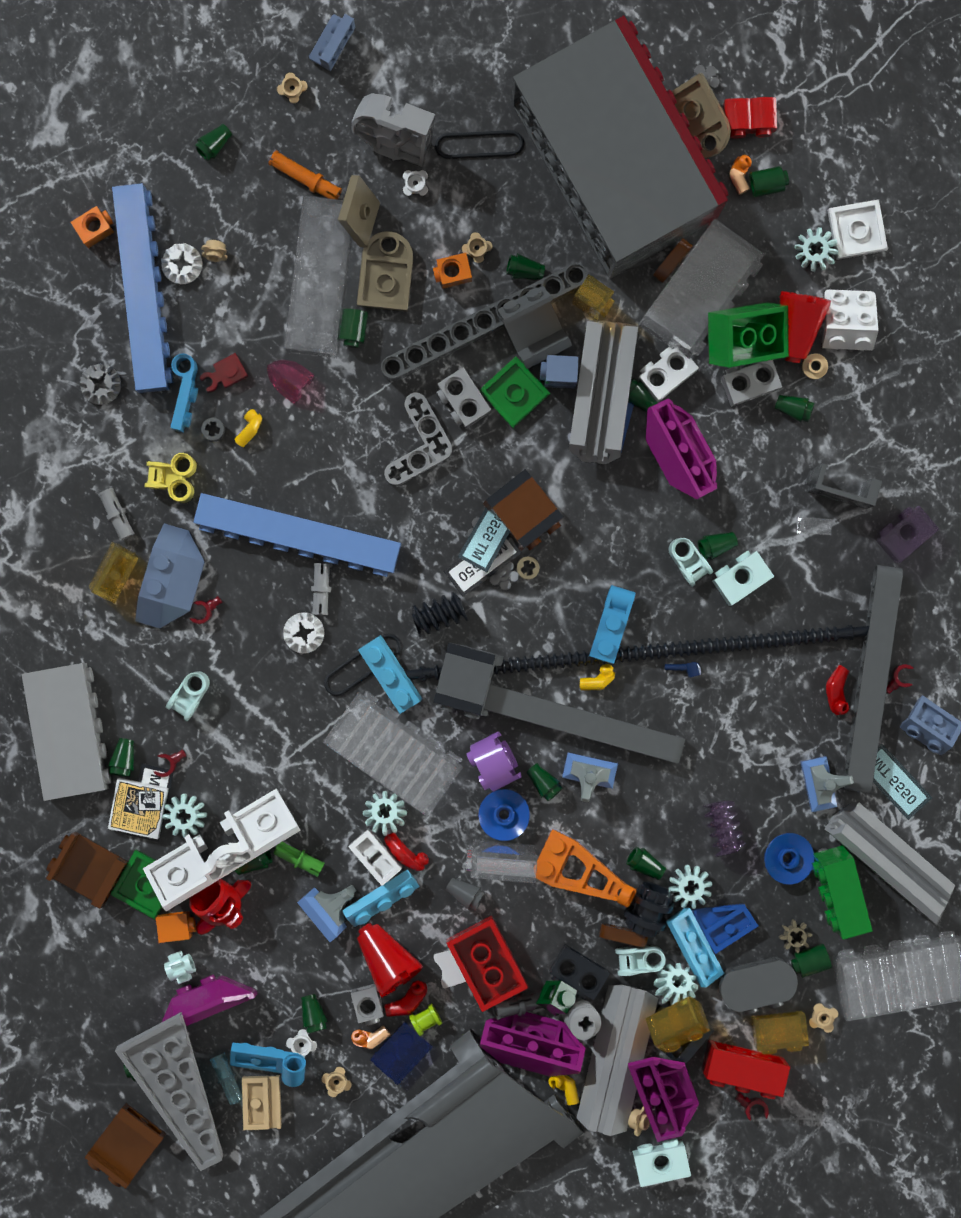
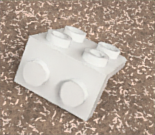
M826 290L824 298L831 300V304L825 317L826 325L822 337V348L873 350L878 334L875 293L871 291Z

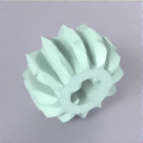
M817 228L816 236L813 235L811 229H808V239L803 235L799 236L804 245H795L796 250L803 251L796 255V259L806 258L801 265L803 268H806L812 262V272L816 271L817 264H820L821 269L824 271L826 270L824 261L827 260L832 265L835 262L829 255H838L839 251L830 249V247L835 246L838 242L836 239L828 241L832 235L830 231L826 232L822 237V228ZM812 245H823V247H820L823 251L820 255L818 253L810 254L813 252L811 249Z
M383 791L382 799H379L375 793L373 794L375 803L366 801L365 804L369 810H364L363 816L370 817L365 821L366 826L374 824L373 833H377L382 828L383 836H386L388 833L387 828H391L392 832L396 833L397 828L395 824L399 826L405 824L399 817L407 816V811L401 809L405 805L403 800L396 802L397 794L394 793L388 799L387 791ZM386 808V811H388L389 809L390 816L388 818H384V815L379 817L381 815L380 810Z
M187 794L181 795V802L174 796L171 798L173 805L166 804L164 807L171 813L162 815L163 819L171 820V822L165 825L166 829L174 825V836L178 835L181 829L183 838L189 834V830L193 835H196L198 833L196 826L201 828L205 826V823L199 820V818L206 817L207 813L198 811L204 807V803L202 802L195 806L196 796H192L189 802ZM182 809H185V812L191 815V818L186 820L187 822H184V818H179V814L183 812Z
M685 865L684 874L679 869L675 870L679 876L678 879L670 877V882L676 884V886H671L668 890L671 893L678 892L672 899L674 902H677L682 898L681 907L685 908L688 901H690L691 908L695 909V900L704 905L706 902L701 896H711V892L704 888L711 887L712 882L704 881L708 877L706 871L699 875V866H695L691 873L690 866ZM692 880L693 884H697V887H694L691 893L687 889L684 890V887L688 886V881Z
M677 963L674 967L671 964H667L664 970L662 969L657 973L658 978L654 981V986L659 989L655 992V996L662 995L664 997L662 1004L670 1001L672 1008H675L678 1004L684 1007L688 1004V1001H692L695 998L694 992L698 990L699 985L693 983L697 975L688 974L690 967L682 970L680 963Z

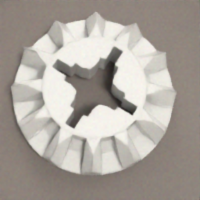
M186 243L174 244L169 249H166L161 259L163 273L170 281L176 284L191 283L199 276L202 270V258L199 252ZM184 253L185 261L192 266H183L179 274L178 266L172 261H179Z
M297 613L288 619L283 628L286 644L290 649L298 653H310L316 650L324 639V627L321 621L310 613ZM300 622L304 625L305 629L314 628V631L307 635L308 644H306L302 637H293V635L300 631Z

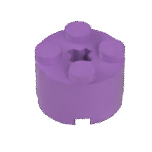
M496 732L470 745L471 751L466 753L473 767L477 766L481 774L478 778L484 790L490 788L492 791H496L522 777L521 772L516 774L514 768L518 767V764L506 740L500 742L497 738L501 736L500 732Z

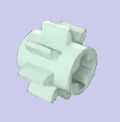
M182 951L169 955V962L164 963L169 980L174 981L177 979L178 984L192 979L191 973L196 972V968L191 955L186 954L183 956Z

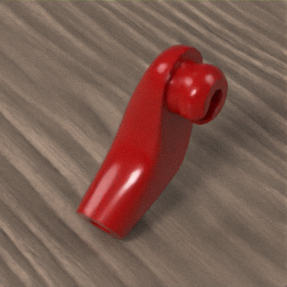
M841 665L837 666L826 683L829 707L836 715H844L849 711V704L846 703L844 695V685L850 671Z
M390 833L384 838L393 857L404 866L415 871H422L425 868L424 865L429 863V858L425 853L421 852L416 856L395 833Z
M422 981L413 982L402 999L385 1004L386 1016H404L413 1013L427 995V985Z

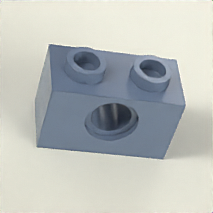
M547 355L546 362H541L540 380L545 381L544 387L575 389L578 375V357Z

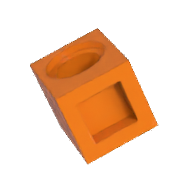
M97 206L71 221L79 237L88 248L114 233L110 226L114 223L106 210L101 212ZM92 221H100L101 225L97 231H89V225Z
M466 253L436 260L437 267L433 268L436 283L441 282L443 289L472 282ZM448 266H456L459 269L458 275L455 277L447 276L445 269Z
M190 911L159 914L156 917L159 943L188 940L193 936L192 932H196L195 917H190Z

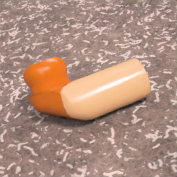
M747 155L737 157L729 172V176L739 195L750 190L745 175L752 161Z
M383 1025L373 1033L355 1030L351 1035V1039L358 1047L374 1049L391 1034Z

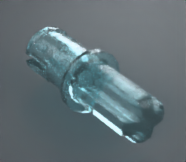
M222 1053L209 1059L219 1080L217 1084L221 1083L229 1104L235 1105L241 1102L242 1094L234 1078L237 1075L236 1073L233 1074L226 1054Z

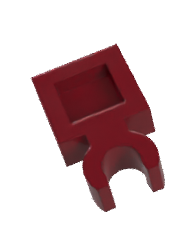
M234 353L213 364L216 372H205L199 378L201 381L207 378L212 379V385L206 388V391L211 393L218 388L221 382L225 388H228L248 377L237 354Z

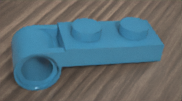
M182 353L176 355L171 364L173 372L182 379L170 428L184 433L185 427L189 428L192 419V413L189 412L191 402L195 403L198 394V388H195L198 366L190 355ZM184 360L190 361V370L186 373L179 372V364Z
M614 585L610 586L589 657L614 664L636 592Z
M232 1043L230 1066L282 1073L281 1078L285 1085L297 1087L304 1081L306 1060L301 1054L287 1052L274 1047H260L248 1043Z

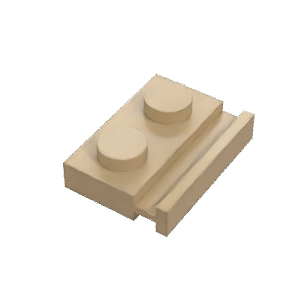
M280 1075L243 1076V1130L281 1129Z

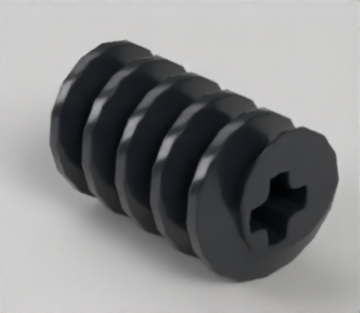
M451 592L450 601L445 595H442L441 604L435 598L432 599V607H429L426 602H422L421 611L416 605L412 606V617L419 637H421V629L427 634H431L432 625L437 631H440L441 622L447 628L450 627V619L459 624L461 615L468 621L461 598L455 592Z

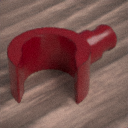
M219 596L207 602H193L197 605H203L206 608L207 614L202 620L189 619L196 624L208 622L212 616V610L222 603Z
M901 664L893 669L892 680L886 689L888 695L899 687H910L913 685L902 683L898 679V673L901 669H914L911 665Z
M181 749L172 755L165 753L157 755L160 758L168 759L171 766L166 773L153 771L154 774L159 777L169 776L175 771L176 763L187 756L185 751Z
M741 1093L736 1095L735 1100L744 1107L745 1114L750 1121V1108L755 1104L763 1106L764 1116L766 1119L768 1118L769 1109L762 1099H749Z

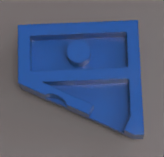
M744 903L691 909L715 954L758 927V924Z

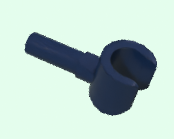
M697 662L665 664V670H687L688 678L699 676L702 673Z

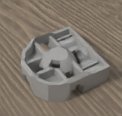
M374 93L364 96L352 119V133L357 134L363 141L370 144L374 151L393 160L403 159L423 167L432 145L435 114L406 103L401 115L395 114L393 118L390 117L391 112L389 111L391 97Z

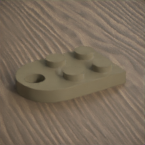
M699 73L674 89L672 93L676 98L677 104H675V107L679 114L684 113L690 124V127H688L692 137L697 136L703 150H701L703 157L709 158L722 152L728 144L730 124L703 73ZM710 135L716 139V147L711 151L705 147V139Z
M390 231L377 233L369 239L368 246L363 248L357 298L358 307L408 312L413 251L409 242L400 234ZM385 239L395 240L397 245L393 251L387 252L383 250L382 243Z

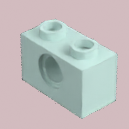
M749 551L744 552L736 558L738 562L731 568L726 565L714 573L717 578L712 580V582L729 606L734 605L774 577L757 551L752 554ZM739 569L746 571L748 579L744 584L738 583L735 579V573Z
M677 1138L664 1140L662 1145L657 1146L643 1144L637 1147L638 1150L632 1151L640 1187L691 1176L686 1149L682 1140L678 1141ZM658 1156H666L668 1158L664 1166L654 1164Z

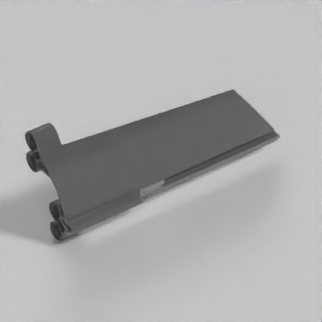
M470 1029L450 1044V1048L459 1062L457 1065L259 1218H439L554 1140L562 1148H565L585 1133L577 1118L569 1113L566 1105L557 1094L552 1095L543 1102L505 1073L499 1062L480 1047L481 1039ZM409 1119H415L425 1124L422 1130L405 1143H397L388 1138V1135Z

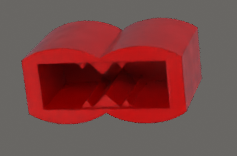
M776 97L732 98L724 100L723 111L730 124V138H744L748 133L764 138L776 132Z

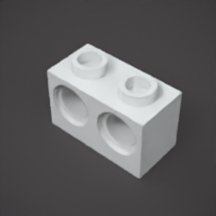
M680 344L675 348L669 346L660 354L662 359L655 364L649 362L640 370L642 375L639 376L638 381H642L657 402H660L698 370V366ZM673 358L680 359L683 362V368L674 370L670 366V360ZM653 374L661 375L664 381L661 386H654L650 382V376Z
M370 828L348 846L381 886L395 876L403 867Z

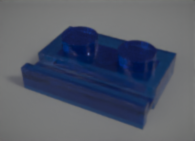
M404 1021L370 1058V1061L398 1085L430 1051L432 1045L424 1037L419 1036L416 1030Z

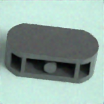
M772 957L726 968L723 971L724 974L720 976L718 983L719 993L725 1004L732 1010L743 1012L747 1015L758 1012L760 1007L768 1006L772 1009L783 1006V1002L789 1001L794 996L798 980L794 969L785 960L779 957Z

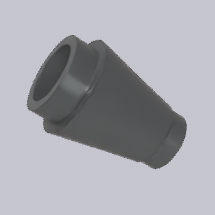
M455 878L450 880L445 890L468 910L471 908L474 911L478 909L485 896V892L481 891V887Z

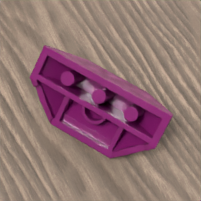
M669 398L649 407L647 410L646 442L669 484L695 499H699L716 490V459L692 415L673 404V401Z
M212 974L201 979L200 985L192 988L188 984L177 989V994L171 999L162 1022L182 1012L185 1025L188 1026L255 998L257 991L223 975L215 978V975Z
M529 1012L522 1016L516 1014L496 1020V1018L486 1020L480 1041V1047L500 1063L546 1076L580 1074L586 1049L564 1022Z
M657 1057L628 1063V1068L657 1142L682 1136L686 1130L685 1127L692 1119L699 1105V1100L685 1063Z

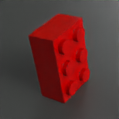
M492 915L446 939V944L482 1012L528 988L527 981Z
M708 1040L702 1071L712 1085L725 1087V1084L735 1086V1090L750 1093V1090L760 1092L762 1097L775 1099L776 1096H784L790 1066L780 1056Z

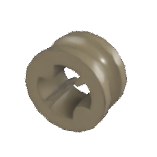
M523 557L517 564V573L523 579H533L539 573V563L533 557ZM530 561L529 564L531 562L534 563L535 568L532 570V575L528 576L527 572L525 574L522 573L523 562Z

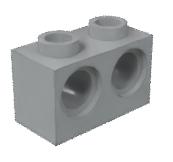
M773 360L752 363L743 369L740 366L725 370L726 375H723L721 378L731 407L782 388ZM758 370H765L768 373L769 379L767 382H760L757 379L756 372ZM739 378L743 380L745 384L743 391H737L733 388V379Z
M464 367L438 383L440 390L436 393L444 405L450 404L453 412L450 414L458 426L463 424L465 429L491 413V408ZM450 384H461L463 387L462 392L459 395L450 394L448 391ZM473 404L477 409L476 414L471 417L465 416L462 413L463 406Z

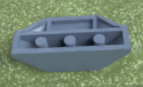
M163 524L153 545L139 592L136 622L162 628L191 611L205 561L188 530Z

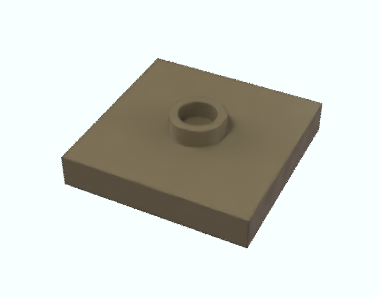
M351 175L338 221L359 247H367L380 202L360 175Z

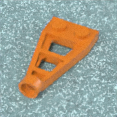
M552 829L530 874L552 887L617 901V903L625 907H629L636 894L635 888L624 883L578 841ZM571 855L579 858L586 867L582 878L579 880L566 878L562 874ZM593 870H597L607 877L608 882L603 890H598L587 884Z

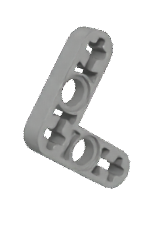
M412 393L405 399V409L424 445L393 461L386 467L385 478L388 483L395 486L401 485L447 460L452 453V446L427 399L420 393ZM413 398L417 401L422 400L421 410L423 413L428 410L430 415L422 416L416 421L414 417H418L419 414L415 408H409L412 405L411 400ZM425 420H432L435 423L436 429L433 433L425 434L421 430V424ZM439 432L442 434V437H438L440 444L448 446L445 449L446 454L444 456H441L440 453H434V450H436L434 441L430 444L427 442V439L434 438ZM417 454L424 456L426 459V464L420 469H416L411 465L412 457ZM407 460L408 468L413 473L408 475L406 470L400 474V480L390 479L391 469L393 467L397 470L402 469L404 465L401 462Z

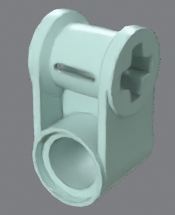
M677 538L670 543L669 554L692 587L704 575L713 573L709 563L689 539ZM680 542L685 543L688 548L687 554L683 557L678 556L675 552V547Z
M201 671L188 674L171 696L166 708H172L183 715L184 720L188 721L209 688L210 680L208 676ZM194 676L202 680V688L200 690H194L191 687L190 681Z
M630 946L615 949L616 954L619 956L620 970L617 971L619 976L657 972L665 965L664 952L658 946ZM653 952L661 956L660 962L655 965H651L646 961L647 956ZM627 956H629V966H627Z

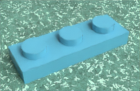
M381 635L358 649L400 714L423 699Z
M407 869L342 911L346 919L356 927L367 923L372 916L380 911L389 909L393 903L401 898L410 896L420 886Z
M683 908L666 921L693 974L697 975L696 980L700 987L706 988L724 974L690 908Z

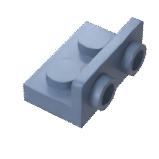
M333 14L310 53L309 59L331 71L356 28L354 18L347 14H344L343 18Z
M922 695L918 698L908 718L901 723L900 728L909 737L917 739L926 745L930 751L943 755L955 744L961 732V721Z

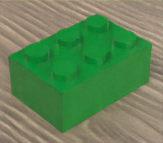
M767 302L708 312L709 364L730 368L788 357V305Z
M843 845L813 853L815 862L811 863L815 877L819 878L822 885L818 887L822 902H825L828 909L824 911L828 926L831 925L833 933L837 932L842 940L872 932L852 855Z

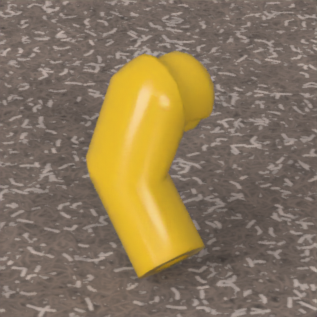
M254 409L249 410L245 414L244 419L249 423L234 439L241 447H245L256 435L262 422L261 414H258Z
M610 664L602 665L600 667V674L595 678H580V690L604 689L615 678L613 666Z
M567 1075L550 1076L548 1080L550 1087L553 1089L556 1087L565 1092L567 1105L579 1103L577 1088L573 1078Z

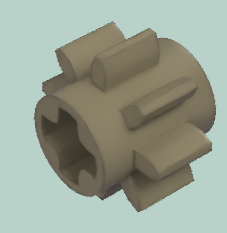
M792 919L790 926L782 925L785 931L784 935H780L779 938L787 941L784 945L785 949L788 950L793 946L794 950L799 953V947L803 945L809 947L806 940L812 934L804 931L807 924L803 922L800 926H797L796 921ZM793 931L800 936L798 941L790 935Z

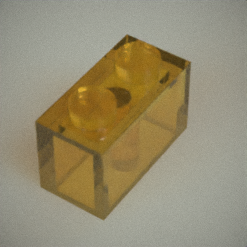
M588 275L574 295L572 304L595 320H598L601 315L606 317L615 302L612 299L614 291L591 275Z
M112 541L89 584L91 592L115 603L139 559L136 553Z
M691 996L645 1018L654 1045L665 1053L677 1051L681 1045L689 1041L699 1040L703 1037V1034L710 1031L701 1003Z
M803 1011L751 1016L754 1047L757 1051H761L762 1054L777 1053V1049L787 1048V1051L790 1052L803 1050L802 1046H809L806 1015Z

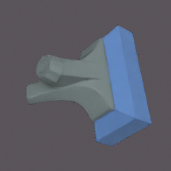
M568 752L562 778L580 781L581 801L589 802L596 785L613 789L618 763Z
M826 756L800 761L811 812L837 807L834 792L842 787L854 784L853 777L830 774Z
M350 885L338 893L326 894L322 891L319 892L314 887L297 903L327 940L331 942L347 927L344 923L345 918L342 910L347 902L354 897V893L357 890L353 885Z

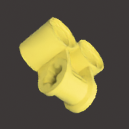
M186 453L176 454L171 460V465L162 462H147L146 466L149 467L145 488L168 489L170 497L180 503H187L193 498L194 488L191 483L185 480L187 477L192 476L197 469L196 461ZM182 459H188L190 462V467L185 472L178 470V462ZM185 484L188 490L187 494L184 497L178 498L175 494V489L178 485Z

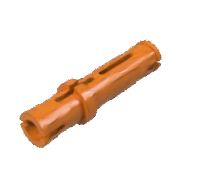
M277 150L272 154L271 158L273 160L270 159L268 163L270 166L309 187V191L312 193L317 192L333 203L340 197L338 193L341 194L342 188L324 179V175L320 173L315 174Z

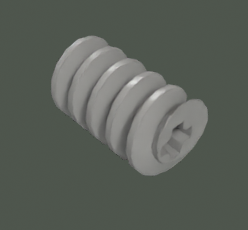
M582 998L575 999V1003L568 1013L562 1014L564 1022L572 1034L579 1040L586 1041L595 1036L600 1030L601 1017L587 1000Z

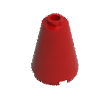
M781 291L780 304L788 305V357L785 360L800 363L801 359L807 358L830 308L831 300Z
M368 923L358 931L360 934L357 937L359 946L381 997L396 991V987L406 984L421 972L423 968L421 963L379 924L372 925Z

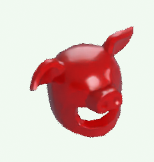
M219 879L189 898V906L195 915L201 919L196 926L197 933L204 935L215 926L226 925L231 929L238 927L243 921V916L240 912L242 907L241 899L250 890L251 882L248 880H237L232 886L225 880Z

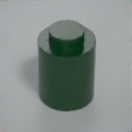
M781 166L749 173L750 186L754 198L784 192L785 186L789 185L787 170H782Z
M343 309L339 340L344 342L343 346L358 348L359 344H364L368 312L358 309Z
M824 944L799 951V953L796 952L794 953L795 959L791 960L796 975L800 974L802 978L832 968Z

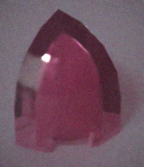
M279 360L267 365V374L270 382L281 395L293 404L302 397L301 390L307 384L310 385L315 376L305 367L294 361Z

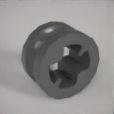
M208 418L203 422L201 431L207 440L218 441L224 437L225 426L217 418ZM211 423H216V427L220 429L219 434L215 433L216 436H210V432L207 431L208 425L212 426Z

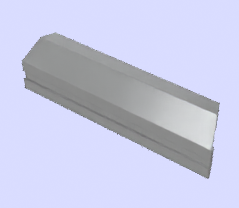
M603 320L587 321L569 443V451L583 462L607 464L621 456L639 326Z
M859 802L849 804L832 815L825 830L937 926L955 885Z
M608 985L601 1014V1027L596 1035L577 1114V1119L589 1131L600 1132L608 1136L627 1131L628 1120L637 1090L628 1068V1063L644 1059L658 1002L657 997L645 990L625 985Z

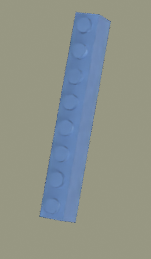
M143 183L112 187L135 390L138 393L170 390L169 383H173L171 367L167 368L166 358L170 357L168 342H164L163 332H167L166 318L161 317L160 307H164V297L162 291L158 292L157 282H161V272L159 266L155 267L154 257L158 256V246L156 241H152L151 231H155L154 216L149 215V206H152L151 191H147Z
M203 493L200 494L193 522L200 525L199 530L214 534V530L217 529L225 531L223 535L225 537L238 540L239 535L249 537V543L263 546L265 541L273 543V549L288 552L289 548L299 550L298 555L313 558L314 554L324 556L323 561L338 565L339 560L349 562L348 567L363 571L364 566L373 568V574L384 577L388 576V572L394 574L401 548V543Z

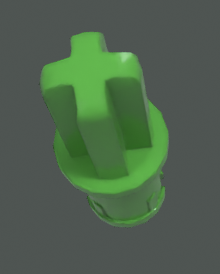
M284 842L277 844L274 850V855L294 864L295 869L299 867L315 877H318L325 862L304 853L305 850L301 852Z

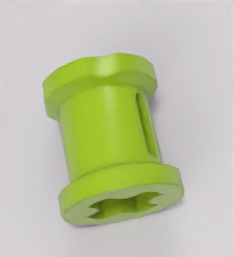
M432 1003L428 1005L426 1010L416 1015H409L411 1023L419 1036L423 1035V1031L432 1026L443 1024Z

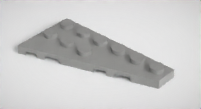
M182 1012L118 1045L115 1052L198 1169L202 1171L222 1161L224 1154Z

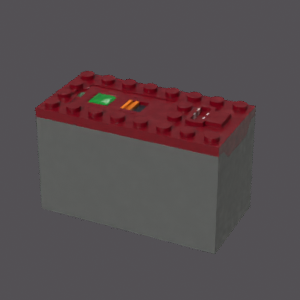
M624 15L513 76L511 98L512 106L610 280L681 241L682 238H686L715 222L728 201L726 198L728 191L722 182L718 183L714 176L716 171L712 162L709 159L705 160L701 153L703 148L697 136L692 137L688 130V127H690L688 119L684 113L679 114L675 107L677 101L671 90L666 91L662 83L664 78L658 67L654 68L649 60L651 55L647 46L640 44L636 37L638 31L632 21L628 22Z

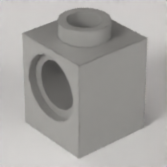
M375 984L352 989L351 997L358 1023L365 1022V1025H372L380 1022V1018L384 1016V1009ZM364 1000H372L375 1004V1009L367 1012L363 1010L361 1003Z

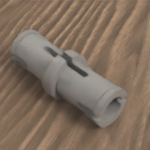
M109 488L100 492L98 496L108 514L106 517L108 521L112 522L119 540L122 541L133 536L135 533L125 515L127 513L126 509L121 507L114 489Z
M314 563V586H311V591L314 592L313 615H319V604L322 605L321 615H328V592H331V587H329L331 564H323V574H321V563Z

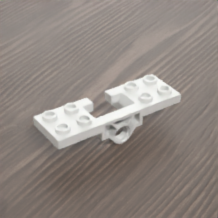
M277 789L233 815L229 810L224 813L226 819L220 822L221 826L228 836L235 833L239 842L228 843L229 845L218 847L209 855L206 862H204L200 854L208 849L203 838L198 835L192 839L188 834L184 837L186 840L185 844L143 868L165 911L170 910L301 831Z

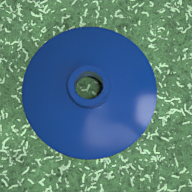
M500 789L493 791L484 798L480 805L478 816L480 825L487 835L496 840L508 841L517 838L525 831L529 823L530 811L527 802L520 794L512 790ZM503 809L509 812V816L506 819H502L499 816V812Z
M781 834L774 838L766 849L764 857L766 870L774 880L782 884L791 885L799 883L812 870L811 863L814 862L813 848L804 837L798 834ZM789 853L790 859L784 862V854Z

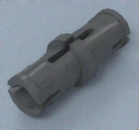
M541 991L523 997L516 995L511 1000L493 1006V1014L496 1020L516 1014L522 1016L527 1011L542 1008L536 1004Z

